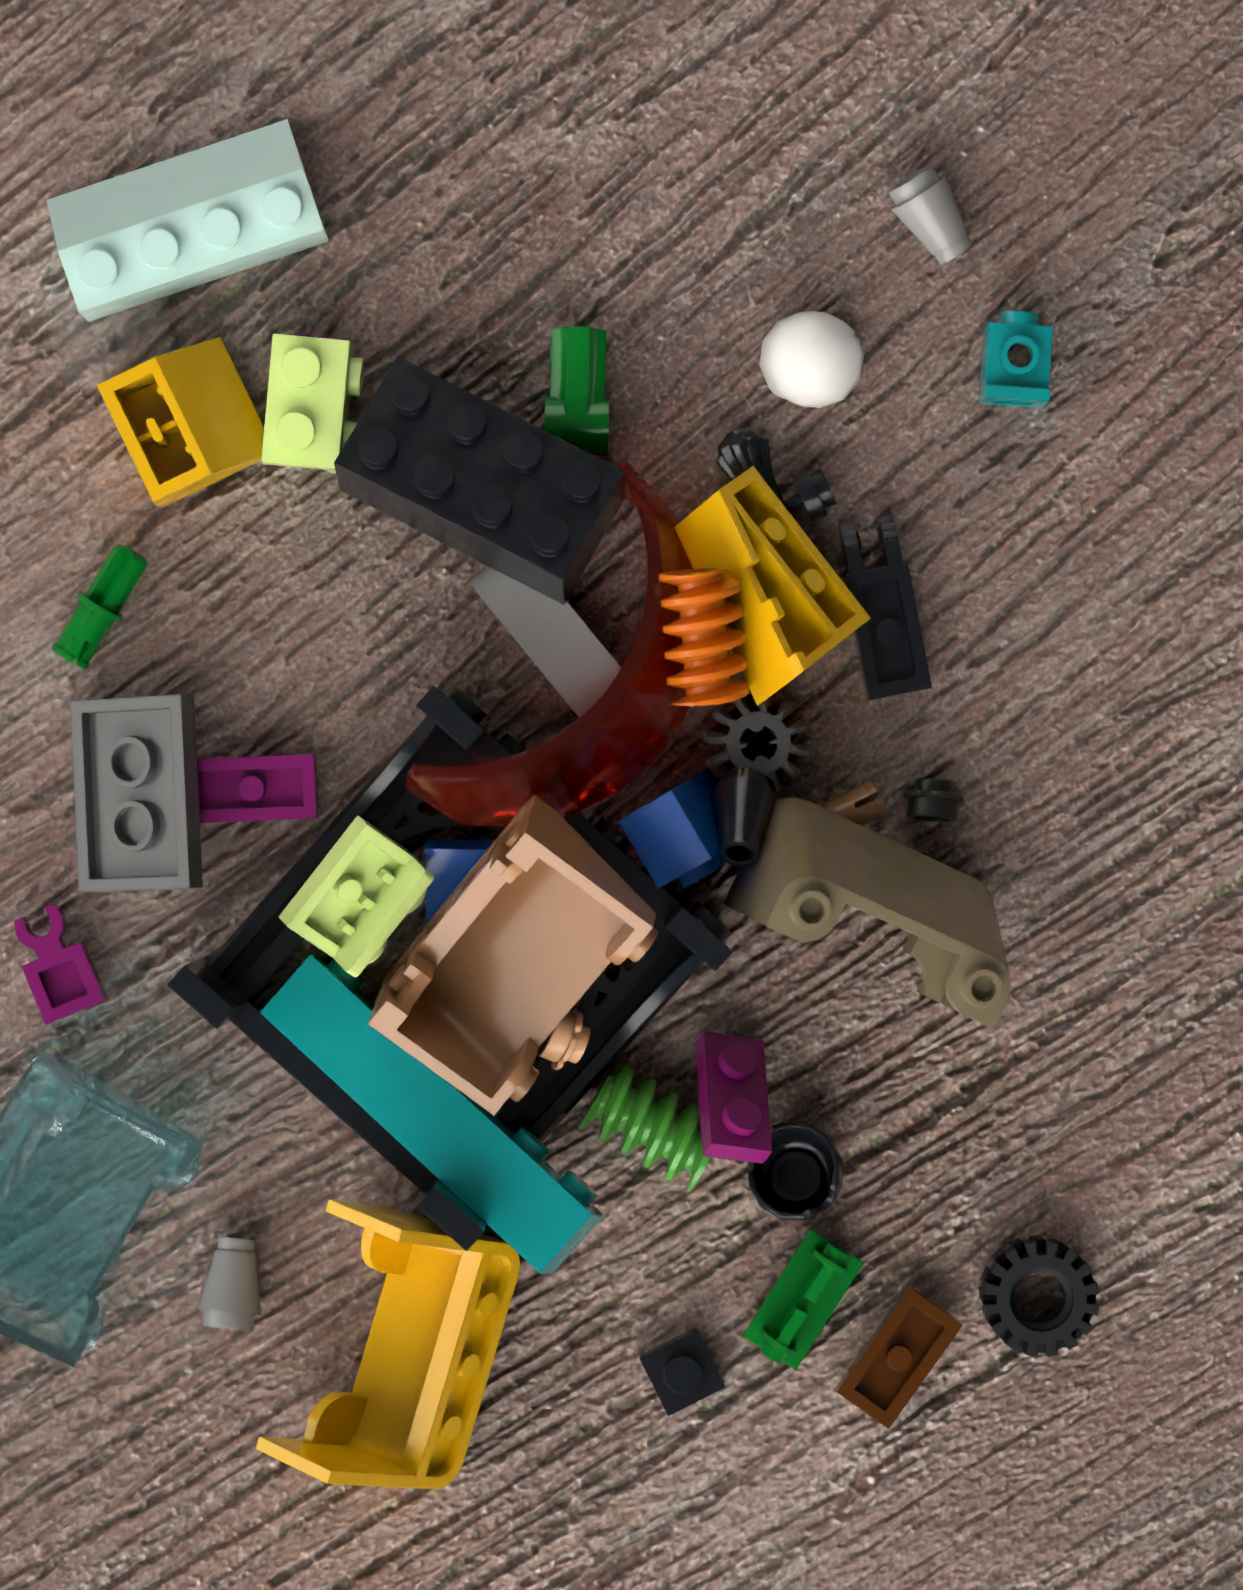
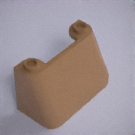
M534 795L516 813L394 963L381 985L368 1024L481 1107L495 1115L508 1098L518 1102L529 1091L539 1074V1070L532 1066L537 1056L538 1048L611 962L615 965H620L627 958L635 963L648 951L658 935V930L654 928L656 913L554 808Z

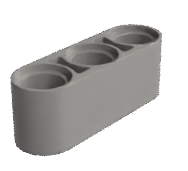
M489 566L483 568L468 581L584 724L634 685L567 601L563 605Z

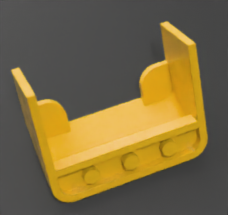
M329 1199L325 1212L364 1228L361 1238L362 1258L367 1266L379 1272L387 1273L352 1393L332 1392L323 1397L309 1414L303 1439L259 1436L256 1449L326 1484L419 1489L443 1488L457 1476L466 1456L520 1271L519 1254L508 1243L484 1234L466 1251L429 1218L390 1207Z

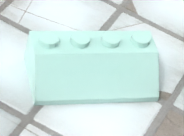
M288 119L46 200L57 250L78 312L88 322L329 242Z

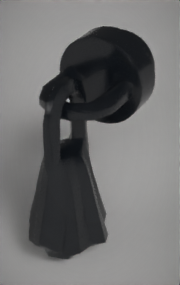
M738 428L726 433V437L718 446L716 464L731 481L754 466L788 511L803 505L812 522L827 516L826 509L837 504L821 469L811 474L805 469L792 475L798 495L784 501L773 474L769 441L758 436L754 431Z

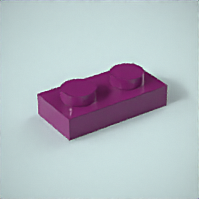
M316 754L197 759L200 823L319 818Z
M703 1032L695 1044L702 1154L709 1157L763 1164L772 1153L764 1040Z

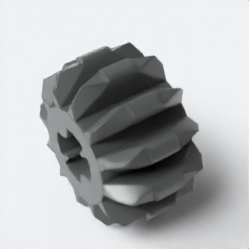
M746 697L733 701L740 716L737 720L725 710L716 708L712 716L717 722L727 727L728 731L726 735L714 731L704 733L703 741L705 743L724 744L725 753L712 755L706 759L708 768H716L729 761L733 766L732 769L751 768L757 770L767 777L769 786L773 789L775 795L782 793L781 783L775 773L779 768L793 780L801 778L803 775L802 771L787 761L789 754L808 757L811 755L812 747L806 744H791V735L803 733L809 729L807 720L796 721L788 727L782 722L794 707L792 701L789 699L784 700L778 706L774 715L767 713L771 700L770 697L759 706L756 704V712H750ZM762 728H765L772 734L774 739L767 742L768 745H774L771 757L767 759L764 756L758 755L752 761L746 759L741 752V748L747 747V744L740 743L743 732L747 729L749 732L757 733Z

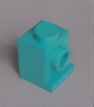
M1024 311L1001 312L1000 323L989 322L984 327L979 404L1042 409L1049 403L1053 326L1038 325L1039 314ZM1021 345L1029 351L1030 362L1027 366L1016 367L1010 363L1008 350L1011 346Z

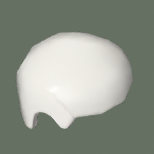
M807 311L793 314L776 322L762 341L759 366L773 394L802 407L822 408L844 400L858 383L864 354L860 340L855 336V331L847 323L828 313Z

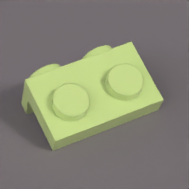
M273 334L261 458L263 464L328 470L330 473H336L334 462L358 423L348 421L350 396L361 397L364 381V358L354 357L355 349L350 340Z
M357 815L279 915V918L288 928L334 958L344 971L356 978L367 965L373 963L381 956L387 945L388 938L404 917L420 906L426 896L427 888L434 880V875L411 852Z

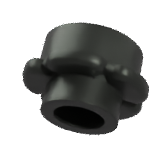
M915 779L914 790L904 791L902 797L907 800L906 818L930 822H956L958 804L965 803L964 796L953 793V782L942 779Z

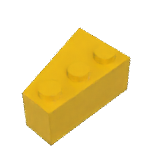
M754 466L715 492L674 527L693 569H727L722 574L735 577L742 582V590L724 598V600L742 605L744 616L726 624V626L742 630L745 633L746 641L740 646L731 649V651L747 659V668L741 672L749 685L757 706L871 619Z

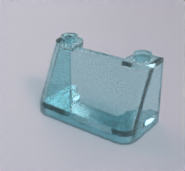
M47 1051L40 1053L28 1066L0 1114V1334L74 1367L82 1352L92 1348L100 1336L103 1318L99 1315L100 1306L93 1293L155 1187L168 1192L178 1185H185L191 1180L198 1168L200 1161L199 1152L204 1145L195 1135L74 1064Z

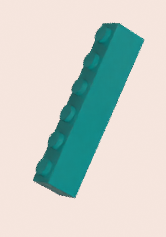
M310 954L260 1013L540 1274H553L603 1218L604 1215L591 1204L598 1197L596 1192L572 1171L568 1170L563 1177L544 1160L550 1154V1151L538 1138L524 1127H521L514 1133L497 1117L503 1110V1107L495 1115L491 1114L371 1027L368 1022L375 1004L358 989L364 982V979L360 975L355 978L344 971L334 958L329 962L326 959Z

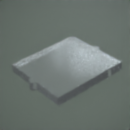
M69 285L42 291L53 336L49 339V345L53 349H57L68 393L97 387L98 384L151 358L172 352L165 323L170 319V313L161 307L159 298L88 322L78 312Z

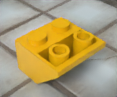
M221 337L156 356L97 385L152 501L161 508L261 461L264 425Z

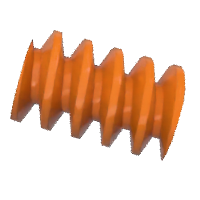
M697 568L659 574V581L678 586V593L661 600V607L680 612V619L662 626L663 633L682 638V645L664 652L665 659L684 664L683 671L666 678L667 685L686 691L685 697L671 702L670 705H719L736 701L749 694L747 682L730 677L747 668V659L742 655L728 652V650L743 644L746 638L744 631L726 626V624L744 616L742 605L724 600V598L742 590L740 579L722 574L727 569Z

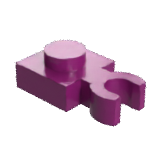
M57 904L45 907L47 915L51 920V928L44 936H38L32 932L26 916L14 921L15 933L18 939L25 946L34 949L38 957L37 960L21 967L45 1025L108 1000L85 942L80 941L66 947L63 936L66 932L67 921L64 912Z

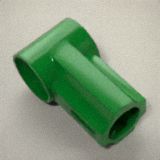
M577 326L552 328V340H550L551 388L550 396L545 397L544 430L592 455L608 456L609 398H605L607 330Z

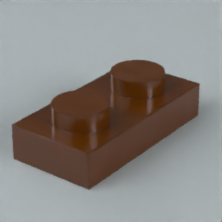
M908 1285L835 1387L836 1392L889 1429L961 1329L962 1323Z

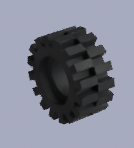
M1030 1236V1240L1022 1241L1018 1238L1009 1242L1011 1246L1003 1252L999 1249L992 1256L994 1261L991 1266H985L982 1273L984 1283L983 1287H979V1299L983 1304L982 1312L985 1319L996 1335L1013 1350H1016V1348L1022 1350L1025 1355L1037 1357V1353H1045L1050 1357L1059 1355L1058 1350L1067 1347L1071 1350L1078 1345L1076 1339L1082 1333L1086 1336L1093 1327L1090 1324V1320L1093 1315H1098L1099 1304L1096 1302V1294H1099L1097 1282L1091 1274L1092 1270L1073 1249L1054 1238L1047 1240L1042 1236ZM1034 1272L1052 1274L1060 1281L1063 1289V1301L1060 1308L1054 1315L1043 1320H1033L1023 1316L1015 1304V1291L1019 1282L1025 1276Z

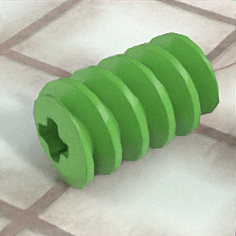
M625 1064L613 1075L608 1074L578 1125V1129L582 1131L595 1119H599L601 1126L598 1141L605 1143L618 1131L623 1133L621 1154L627 1156L642 1144L646 1147L643 1167L649 1169L662 1157L668 1159L665 1179L671 1182L684 1170L690 1172L687 1192H690L712 1158L702 1154L701 1126H698L699 1104L695 1102L690 1103L681 1112L676 1113L678 1092L673 1089L667 1091L655 1101L656 1079L649 1076L635 1088L631 1087L634 1067L630 1064Z

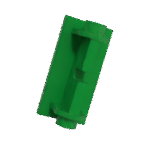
M809 1229L742 1337L760 1347V1352L778 1364L783 1362L797 1370L864 1262L814 1230Z

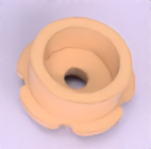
M573 1010L571 1013L568 1012L538 1048L537 1056L552 1061V1069L560 1070L566 1061L576 1064L583 1056L590 1038V1028L583 1026V1014L576 1010Z

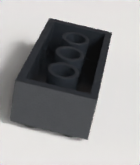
M399 356L395 359L334 462L340 491L563 605L566 603L625 500L624 470Z

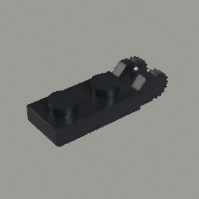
M892 514L878 517V525L876 527L878 542L882 547L886 567L864 571L860 553L861 541L859 532L855 529L853 522L839 525L844 563L848 573L843 576L845 585L871 618L854 631L867 701L932 688L908 562L903 563L896 525Z

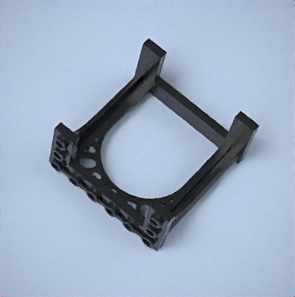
M433 686L416 705L426 714L420 724L210 959L205 956L184 965L167 986L216 1029L230 1021L418 1187L423 1194L417 1208L467 1251L483 1234L486 1223L260 1013L264 1007L253 998L305 940L288 928L279 918V915L357 815L398 844L422 832L452 826H474L502 832L511 821L504 818L496 809L501 794L500 779L508 784L507 797L513 806H516L517 802H521L523 806L532 796H538L554 808L656 913L654 928L658 930V935L644 956L629 971H626L623 965H621L619 975L615 981H611L603 971L584 993L577 1011L583 1014V1026L590 1028V1038L579 1062L574 1064L566 1061L560 1070H554L551 1068L552 1061L541 1057L533 1066L539 1070L538 1077L525 1096L518 1102L508 1098L503 1104V1110L497 1117L514 1133L521 1127H524L543 1143L697 968L706 963L716 972L733 951L723 942L730 933L726 926L699 902H696L690 910L686 909L670 894L678 885L674 880L658 889L646 867L640 868L622 852L630 841L603 817L593 826L578 813L575 808L583 799L555 774L545 783L527 766L535 757L509 733L506 732L498 741L479 724L487 714L463 692L453 686L445 694ZM473 765L480 769L487 782L486 800L478 811L472 813L462 810L456 803L453 794V781L456 773L462 767ZM437 781L438 797L444 809L436 816H429L422 813L418 806L425 800L433 798L426 791ZM406 815L410 824L396 828L395 826ZM598 991L606 993V997L596 1006L595 1001Z

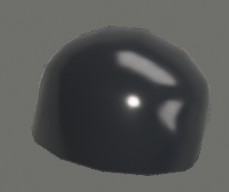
M790 1122L771 1126L772 1153L763 1164L748 1162L749 1188L761 1208L784 1221L813 1219L827 1210L838 1197L843 1186L844 1160L832 1138L806 1122Z

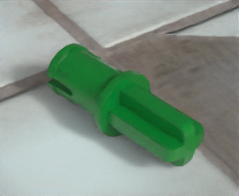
M120 544L114 546L87 592H78L76 597L80 600V603L57 641L53 643L51 649L67 661L73 663L75 660V664L78 667L87 669L91 658L113 622L120 623L124 618L119 611L147 566L146 559L127 546Z

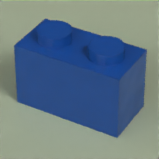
M706 768L619 820L620 825L658 889L676 878L679 879L683 888L712 873L718 869V866L725 863L720 856V839L711 801V791L718 781L710 768Z

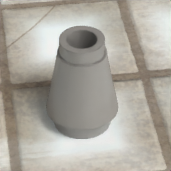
M932 165L917 171L888 191L895 203L891 210L926 249L935 256L940 265L957 257L973 245L967 236V230L946 175L939 177Z
M218 1237L217 1250H215L198 1306V1310H204L202 1326L253 1331L255 1315L261 1316L257 1254L255 1253L256 1240Z

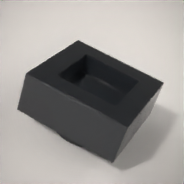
M696 1327L639 1355L640 1361L668 1416L725 1388V1384Z

